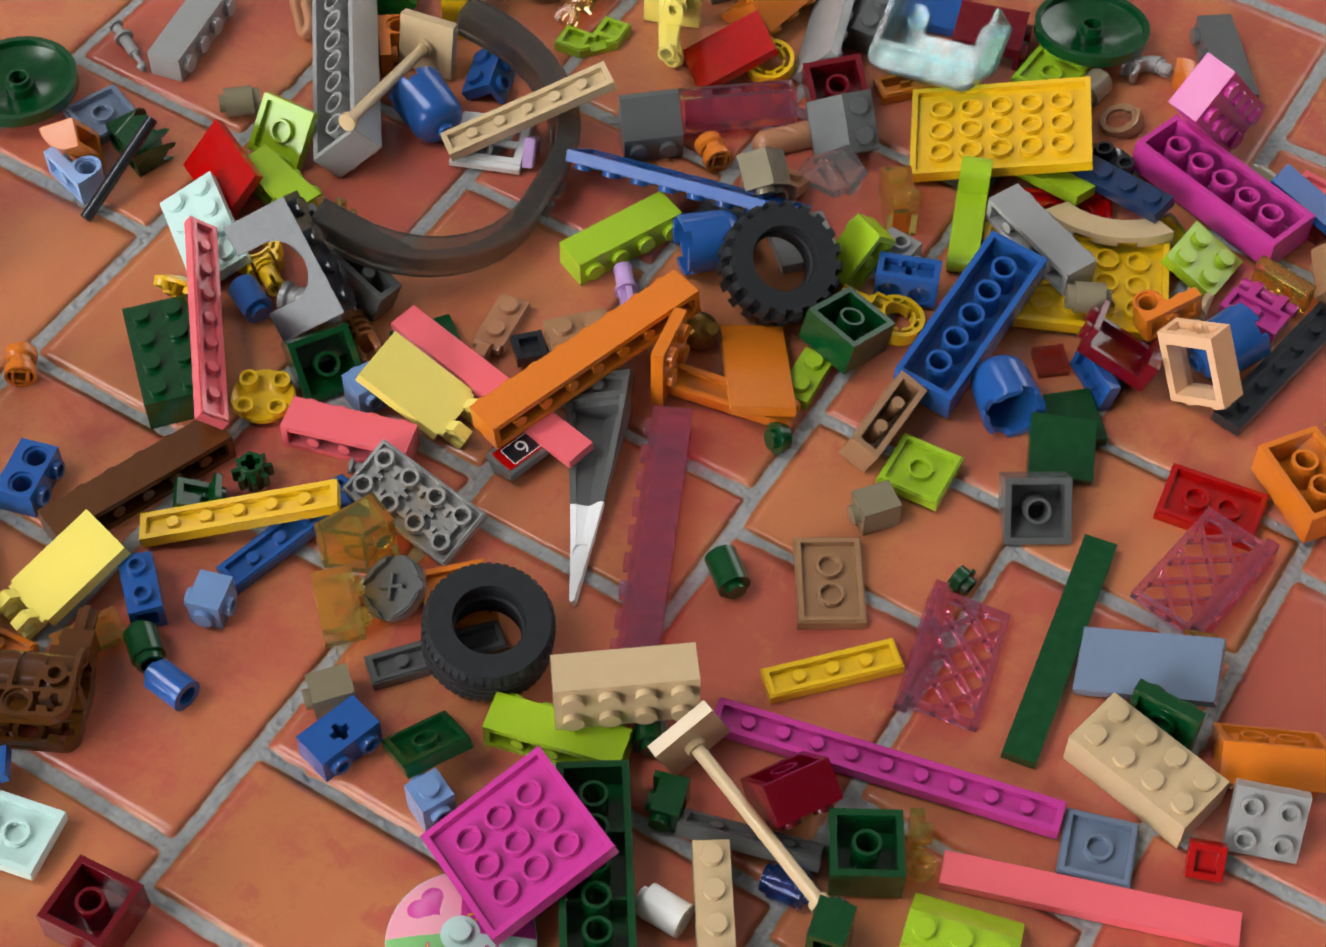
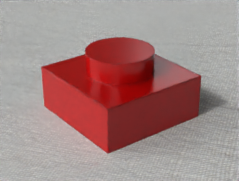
M1189 837L1183 871L1184 876L1222 883L1228 852L1227 843Z

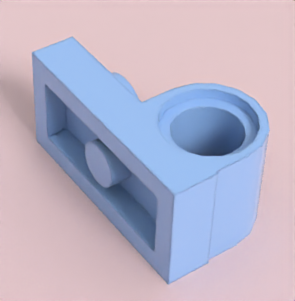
M53 146L43 151L49 173L83 205L88 203L105 179L99 158L86 155L72 161L68 154H62Z

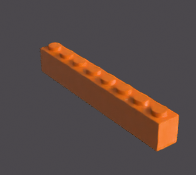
M675 269L665 276L657 278L653 284L641 292L635 293L629 300L614 310L608 311L602 318L590 326L581 329L574 337L563 344L557 345L553 351L538 361L532 362L526 369L514 377L505 380L499 387L487 395L478 398L475 403L469 406L474 427L498 450L657 342L674 307L687 310V320L701 312L699 290Z

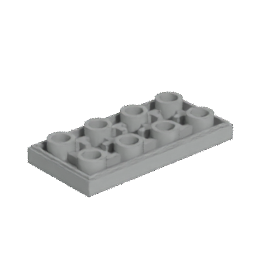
M816 0L814 2L792 76L799 84L802 83L803 63L842 56L841 47L848 35L846 29L853 17L852 8L856 0Z
M384 438L341 489L346 496L440 566L450 565L488 518L486 513Z

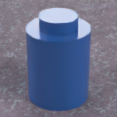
M245 274L237 277L228 288V294L247 321L252 323L261 322L270 316L269 313L272 312L274 304L253 275Z
M167 659L155 661L145 670L144 687L176 711L185 710L199 693V682Z

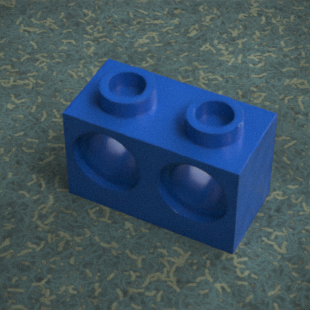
M880 251L873 294L878 291L886 296L891 294L903 295L917 302L920 307L935 309L942 261Z
M21 438L0 475V509L37 518V510L49 502L57 480H61L65 472V463L57 446Z

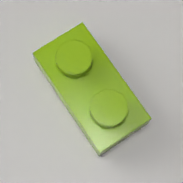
M808 347L804 348L790 371L795 399L800 401L801 408L806 411L833 368L830 362L818 352Z

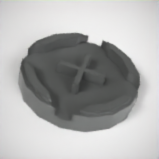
M406 555L383 557L371 567L363 582L365 590L364 594L362 593V602L366 610L381 621L395 623L405 620L420 606L427 589L426 575L421 565Z

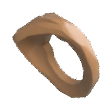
M1119 103L1107 108L1101 114L1099 125L1102 132L1108 136L1129 137L1138 134L1143 129L1144 116L1140 108L1128 103ZM1115 112L1132 114V120L1124 126L1113 128L1106 124L1107 118Z

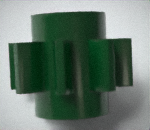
M248 451V453L243 454L240 458H235L237 468L232 469L231 474L233 481H238L241 491L246 489L257 493L265 486L271 485L269 476L274 474L272 463H267L265 453L258 454Z

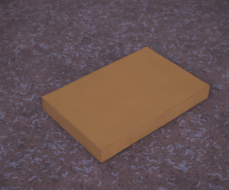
M861 537L793 538L797 629H866L867 618Z

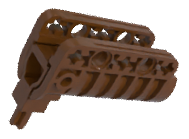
M84 605L83 608H79L73 629L63 628L59 645H50L48 653L0 649V727L2 729L0 730V746L7 744L10 749L56 753H69L80 746L84 737L96 686L95 663L100 650V644L95 632L99 616L98 609H92L90 605ZM32 725L39 727V732L32 738L20 736L25 727ZM47 728H50L52 734H48ZM65 730H70L72 736H67L65 741H61L59 735H64ZM8 732H13V737H10Z

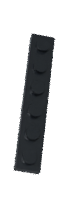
M1319 302L1271 351L1270 355L1264 358L1241 382L1243 395L1235 400L1230 407L1223 410H1214L1211 420L1236 436H1239L1326 345V305Z

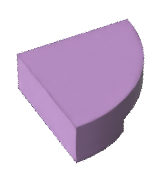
M530 135L525 137L522 158L523 168L532 169L535 166L536 151H539L541 143L539 136Z

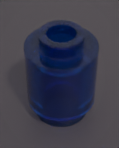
M768 863L765 866L759 881L758 890L765 893L766 898L797 910H801L804 904H809L807 898L779 863L776 865ZM806 873L811 880H813V876L809 873Z

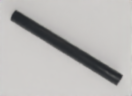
M146 116L81 213V217L89 222L93 220L157 124L154 118Z

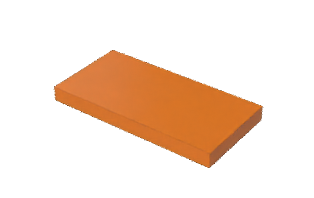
M720 325L719 337L730 415L795 417L796 402L783 326Z

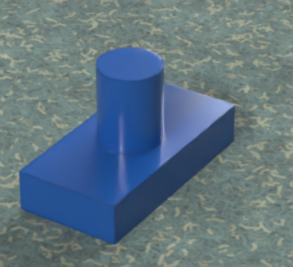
M1076 351L1069 363L1084 389H1090L1097 410H1108L1121 389L1118 382L1123 381Z

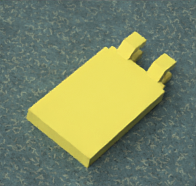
M396 331L355 379L408 421L418 424V428L433 440L439 434L443 439L460 450L473 432L461 421H456L457 417L461 415L473 424L469 408L477 400L473 398L475 396L471 393L473 390Z
M86 509L11 580V584L8 586L10 589L0 592V613H3L8 620H12L10 624L16 631L30 640L46 626L47 622L55 626L131 553Z

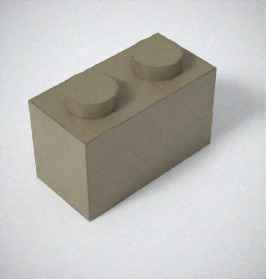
M763 147L736 155L746 192H756L757 196L766 195V197H771L784 193L783 187L792 185L783 149Z

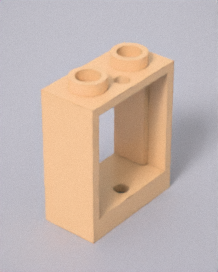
M1175 318L1157 331L1171 401L1183 402L1190 406L1201 405L1212 407L1215 410H1223L1230 407L1235 400L1243 395L1230 324ZM1186 347L1206 350L1213 385L1193 382Z

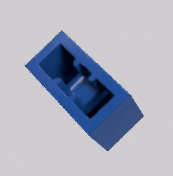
M351 695L297 735L296 740L300 755L328 782L334 776L344 774L351 764L362 755L373 752L381 740H383L380 722L354 695Z

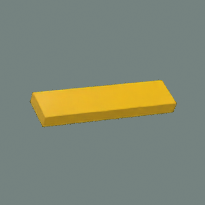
M889 638L760 669V677L769 703L774 704L903 673L904 663L894 638Z

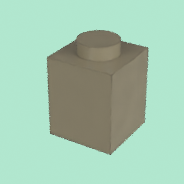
M889 480L852 491L850 505L847 506V513L850 522L853 525L857 524L862 536L897 526L900 523L902 504Z
M346 663L305 674L307 688L301 690L306 710L314 709L317 720L351 695L356 697Z

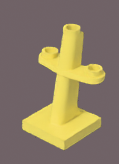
M644 0L643 20L658 22L659 49L657 55L668 67H678L684 62V53L679 38L681 26L699 28L702 0Z

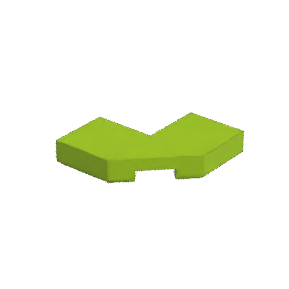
M605 16L593 33L567 25L555 40L554 50L579 59L619 50L631 33V24Z

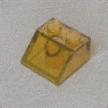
M373 492L313 524L320 560L324 568L367 574L371 567L383 557L390 555L394 557L400 556L395 520Z

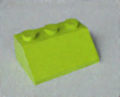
M916 892L908 913L900 947H1020L1025 924Z

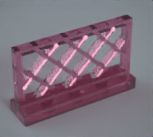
M1209 507L1132 590L1130 597L1185 635L1209 637L1270 568L1275 560L1280 544L1269 537L1265 542L1259 540ZM1208 521L1216 524L1221 528L1222 535H1206L1204 530L1205 524ZM1243 542L1251 547L1252 550L1249 553L1234 554L1232 543ZM1225 543L1227 554L1210 555L1208 544ZM1201 544L1204 556H1186L1185 546ZM1230 563V575H1215L1213 564ZM1206 564L1208 576L1191 577L1189 565ZM1182 565L1184 577L1167 578L1165 571L1167 566ZM1193 585H1211V596H1195ZM1169 586H1187L1189 597L1171 598ZM1148 587H1163L1165 599H1152L1143 592ZM1191 606L1193 616L1186 622L1175 614L1174 607Z
M936 579L928 594L892 708L906 713L908 708L976 733L1011 614L948 591L949 583ZM949 603L962 608L967 617L954 621L948 611ZM986 617L1000 622L999 628L987 634L979 620ZM971 623L979 637L966 641L959 627ZM951 631L959 645L946 649L939 636ZM984 643L990 653V658L979 662L971 648ZM963 651L971 665L958 670L951 655ZM943 659L950 673L937 678L930 665L932 662ZM975 671L982 682V686L970 690L962 676ZM955 679L963 694L949 698L942 684ZM934 687L942 702L933 705L920 700L922 691ZM967 700L974 711L972 719L960 715L954 704Z

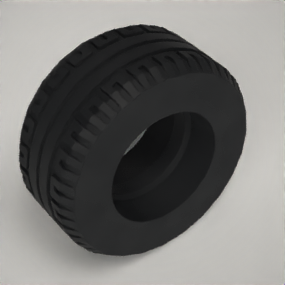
M481 562L478 565L469 564V566L461 567V570L457 569L453 573H449L430 592L422 613V654L430 673H433V677L438 679V682L444 685L447 690H452V693L455 695L459 694V697H468L469 700L474 699L477 702H481V700H485V702L493 701L496 692L520 695L523 691H527L530 686H533L536 680H539L546 671L554 647L556 616L546 591H543V587L538 585V582L532 579L530 575L524 574L522 570L508 567L509 565L492 564V562L485 564ZM482 610L496 611L508 616L516 623L521 631V639L514 647L505 652L482 654L467 648L461 643L455 634V626L462 618L473 612Z

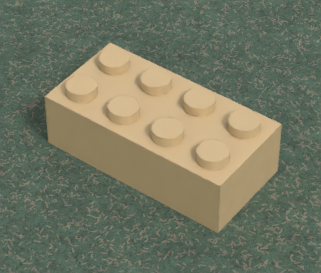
M696 642L550 655L556 730L577 731L583 727L594 726L611 728L619 724H651L655 721L671 719L679 721L700 703L701 678Z
M1115 692L1069 736L1063 756L1066 761L1176 849L1222 803L1230 783L1225 777Z

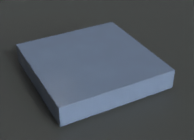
M113 83L66 106L62 111L66 119L72 117L97 131L101 145L110 141L106 130V123L134 110L135 107Z
M1067 808L1055 873L1130 889L1140 824Z

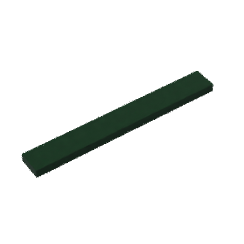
M1087 534L1084 535L1004 744L1001 758L1035 769L1079 652L1084 627L1089 625L1115 555L1117 544Z

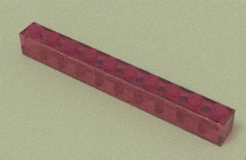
M654 405L652 418H646L644 437L649 438L648 444H642L640 463L645 464L644 471L638 470L636 490L641 491L640 497H634L632 504V517H636V524H629L627 544H631L632 549L631 552H625L623 572H628L627 580L620 581L618 599L623 601L622 609L616 608L614 629H618L619 633L618 638H611L610 650L662 645L692 436L693 409Z

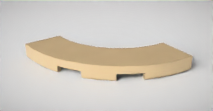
M1070 202L1045 209L1053 215L1054 219L1065 230L1070 231L1073 236L1075 233L1090 237L1092 238V243L1116 247L1118 242L1136 243V247H1145L1172 241L1174 231L1160 220L1154 224L1145 218L1137 220L1109 219L1085 212Z

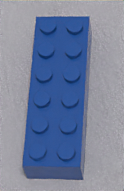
M992 230L894 369L893 379L903 370L927 389L919 403L948 419L970 387L975 369L991 356L1043 280L1048 259Z

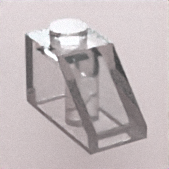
M849 145L810 157L799 169V172L803 174L802 177L811 180L809 187L833 198L844 194L850 196L856 193L862 187V180L869 173Z

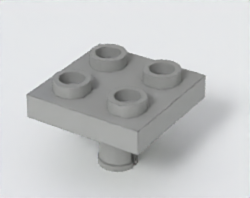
M1236 778L1222 842L1227 843L1228 851L1297 864L1312 803L1311 792Z

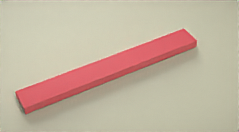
M190 216L184 222L194 418L223 430L229 424L217 227Z
M415 305L391 322V328L394 332L399 333L462 381L479 398L487 395L499 387L505 380L509 379V377ZM554 412L524 431L570 469L594 449L591 440Z
M945 850L938 885L939 889L1211 947H1239L1242 912Z

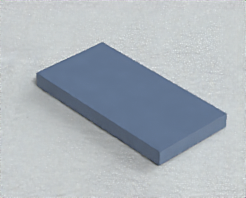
M1084 627L1072 689L1076 695L1109 698L1115 692L1121 698L1131 700L1134 688L1142 678L1149 683L1161 686L1166 692L1183 701L1191 702L1196 706L1216 708L1226 641L1225 638Z

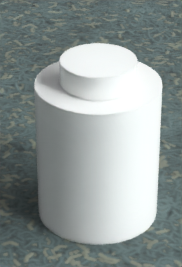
M653 883L650 887H642L635 899L636 915L674 938H678L694 912L693 904L657 883Z

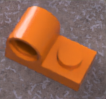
M401 14L378 15V38L382 76H387L394 69L393 64L399 63Z
M1195 286L1175 294L1168 300L1155 290H1142L1135 294L1133 298V324L1146 342L1155 339L1157 331L1175 318L1193 320L1202 315V294Z

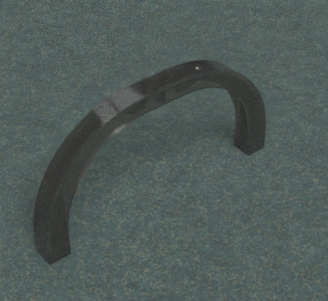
M468 0L459 12L456 21L458 23V35L484 48L508 64L521 76L533 92L568 77L561 64L545 44L529 29L501 10L483 0ZM579 106L547 120L550 139L548 158L517 205L505 216L484 228L450 236L408 234L372 223L326 198L313 214L312 219L315 225L323 232L324 242L330 252L370 269L396 275L433 278L460 275L488 267L504 259L519 248L535 230L542 217L547 219L550 217L556 205V202L553 201L556 197L560 200L568 186V183L564 181L572 166V162L565 161L567 150L578 148L580 142L581 116Z

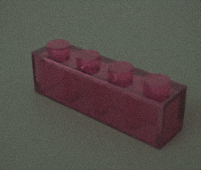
M792 80L678 88L683 133L687 135H698L704 131L726 133L730 129L741 128L752 131L757 130L759 127L772 126L775 128L797 122V90Z

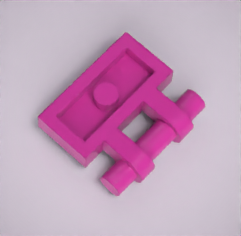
M1244 277L1239 287L1235 286L1221 302L1217 313L1228 306H1234L1238 303L1248 306L1260 319L1255 324L1258 326L1261 334L1263 335L1267 332L1270 342H1273L1287 326L1290 316L1294 318L1297 315L1300 307L1291 303L1289 297L1283 294L1279 296L1266 289V285L1260 281L1253 282Z

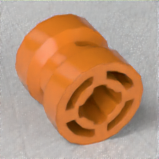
M708 131L696 139L694 148L699 157L702 158L707 171L711 173L721 172L732 163L733 155L729 148L725 146V141L719 132Z
M27 342L9 344L5 349L4 356L6 362L4 367L5 381L18 387L33 384L37 379V367L35 365L38 360L37 348Z

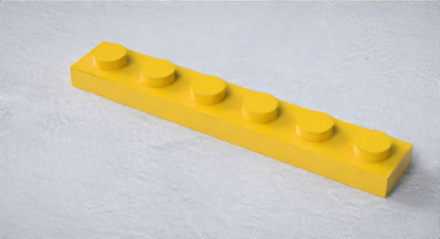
M336 478L140 513L139 541L142 547L145 548L341 513L340 484Z

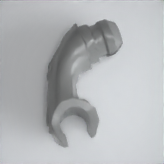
M1142 56L1123 64L1119 76H1130L1129 82L1135 84L1139 73L1150 72L1152 74H1159L1163 78H1168L1173 72V67L1171 64L1166 63L1164 57Z

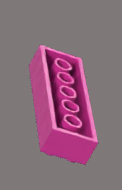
M1178 114L1136 142L1132 158L1134 159V170L1160 190L1172 195L1178 204L1264 269L1268 270L1307 241L1315 218L1313 213Z

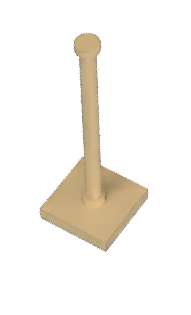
M405 8L400 15L398 65L349 112H344L339 117L340 126L346 131H352L357 126L358 120L412 68L417 69L430 66L436 68L443 78L451 80L456 75L458 23Z
M703 700L647 747L675 775H679L697 760L809 901L808 907L814 913L819 896L829 897L828 894L820 892L708 751L731 731L707 702Z

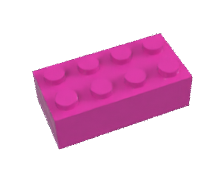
M1209 52L1168 101L1187 122L1228 152L1231 149H1236L1241 144L1244 133L1250 126L1258 123L1265 109L1264 104L1241 77Z

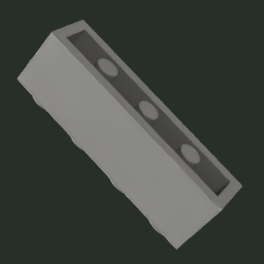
M185 0L147 51L152 74L183 82L188 74L195 69L196 63L203 53L208 51L210 43L215 36L221 33L223 25L228 18L235 13L236 0Z
M1017 183L988 199L985 219L1001 235L1047 258L1044 278L1063 297L1066 284H1074L1075 281L1091 282L1093 280L1097 263L1093 254L1086 250L1070 231L1065 230L1054 219L1053 215L1034 199L1031 193L1026 192Z

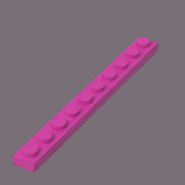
M720 697L716 706L715 713L731 731L724 737L726 739L785 757L793 756L802 751L829 757L834 772L1057 839L1067 804L1066 801Z

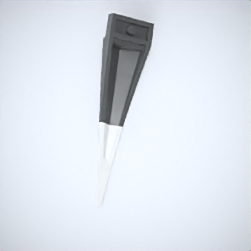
M631 369L612 371L565 403L567 423L591 440L594 448L571 469L569 468V601L573 607L578 602L632 410L631 396L635 376Z

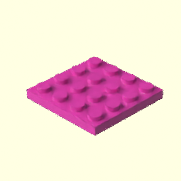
M537 746L420 835L496 946H499L619 853L618 849L540 746Z

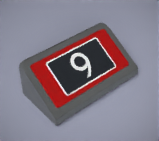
M523 432L498 450L496 448L490 450L486 457L494 474L513 481L550 453Z

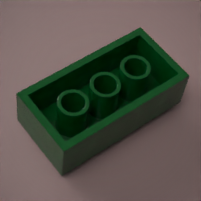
M185 295L122 309L150 428L154 429L195 419L189 308Z

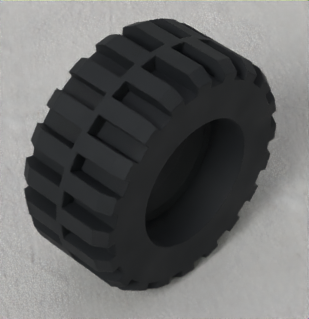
M775 200L765 202L761 207L757 205L745 215H742L725 234L724 242L719 247L717 257L720 258V262L716 265L717 275H722L723 277L719 285L722 292L728 291L731 298L727 301L733 308L738 304L743 309L741 315L747 319L751 316L757 317L756 322L765 326L769 322H773L774 326H785L790 322L795 324L805 319L809 308L831 297V293L837 289L840 282L837 275L842 272L843 262L837 260V256L842 253L839 243L834 244L832 240L836 236L833 228L826 229L822 224L825 218L819 213L815 217L809 214L810 207L802 204L795 208L794 202L784 200L780 205H777ZM766 237H777L795 246L801 254L805 266L804 280L799 287L792 291H781L770 287L760 278L753 262V251L759 241Z

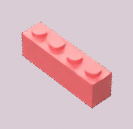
M294 396L280 424L284 446L350 461V458H355V462L364 463L383 438L412 460H414L420 446L418 424L404 419L397 420L380 416L373 412L357 411L342 405L335 406L322 403L311 398L304 399Z

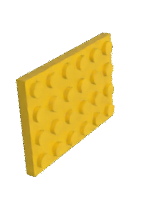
M1091 76L913 89L910 182L959 179L963 155L993 159L991 177L1093 170Z
M985 222L983 242L992 230L999 233L989 222ZM1075 233L1074 238L1086 250H1089L1097 260L1091 282L1106 283L1107 289L1112 290L1111 308H1108L1105 318L1139 340L1145 341L1133 324V298L1135 294L1142 290H1155L1166 300L1169 299V269L1160 261L1170 251V242L1145 247H1136V243L1118 242L1116 247L1092 243V238ZM1043 277V280L1011 326L1078 334L1085 323L1084 318L1087 313H1073L1072 309H1065L1064 297Z

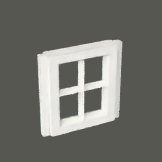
M465 111L460 124L485 113ZM533 126L517 133L520 134L518 142L501 140L489 145L485 154L471 153L453 162L450 158L449 165L519 175L522 170L524 139L532 135ZM493 147L515 150L513 158L491 155Z

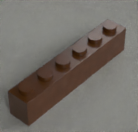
M194 419L185 427L166 435L155 444L136 452L127 460L108 468L104 473L86 483L78 485L74 490L56 500L48 502L44 507L37 510L44 531L53 541L86 509L107 530L112 529L172 494L177 476L196 480L236 457L232 435L226 428L222 430Z

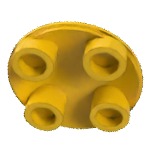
M174 274L154 275L153 285L163 289L162 293L171 297L181 296L182 294L188 296L187 277Z
M247 369L239 375V380L233 387L231 403L236 414L242 419L255 424H268L285 416L293 397L296 396V390L289 374L285 371L269 369L255 371Z

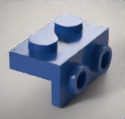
M504 44L488 49L483 48L475 52L461 92L467 101L492 94L499 104L506 103L518 68V62L514 55L508 51Z

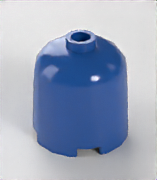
M430 66L419 67L416 69L418 74L411 76L409 79H406L404 76L399 79L392 88L389 98L392 101V107L419 140L429 143L439 142L442 140L440 133L460 125L462 121V107L436 68Z
M712 210L677 215L678 218L673 219V243H680L682 256L676 259L683 275L717 270L716 265L720 262V258L717 257L719 247L723 244V238L727 231L738 220L737 216L729 210Z
M1242 303L1228 306L1207 320V322L1230 324L1239 373L1262 361L1271 353L1268 333L1266 332L1262 335L1255 322L1260 320L1259 317ZM1188 348V359L1192 369L1212 380L1206 350Z
M997 355L983 361L975 369L971 378L972 395L982 423L990 434H994V432L1005 433L1006 437L1024 434L1029 431L1031 413L1046 412L1045 399L1030 370L1021 359L1012 355Z

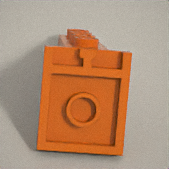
M674 307L651 352V403L663 406L669 394L730 414L725 377L685 365L690 352V345H686V341L689 337L691 326L687 324V310ZM795 399V417L736 416L767 426L772 422H779L780 424H786L791 430L801 409V403Z

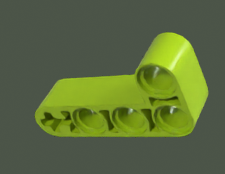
M962 156L945 271L962 273L981 246L993 159Z

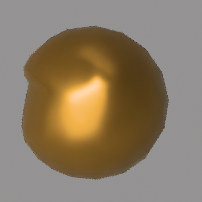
M701 311L687 320V324L691 326L686 344L697 350H703L712 346L719 330L716 319L709 313Z

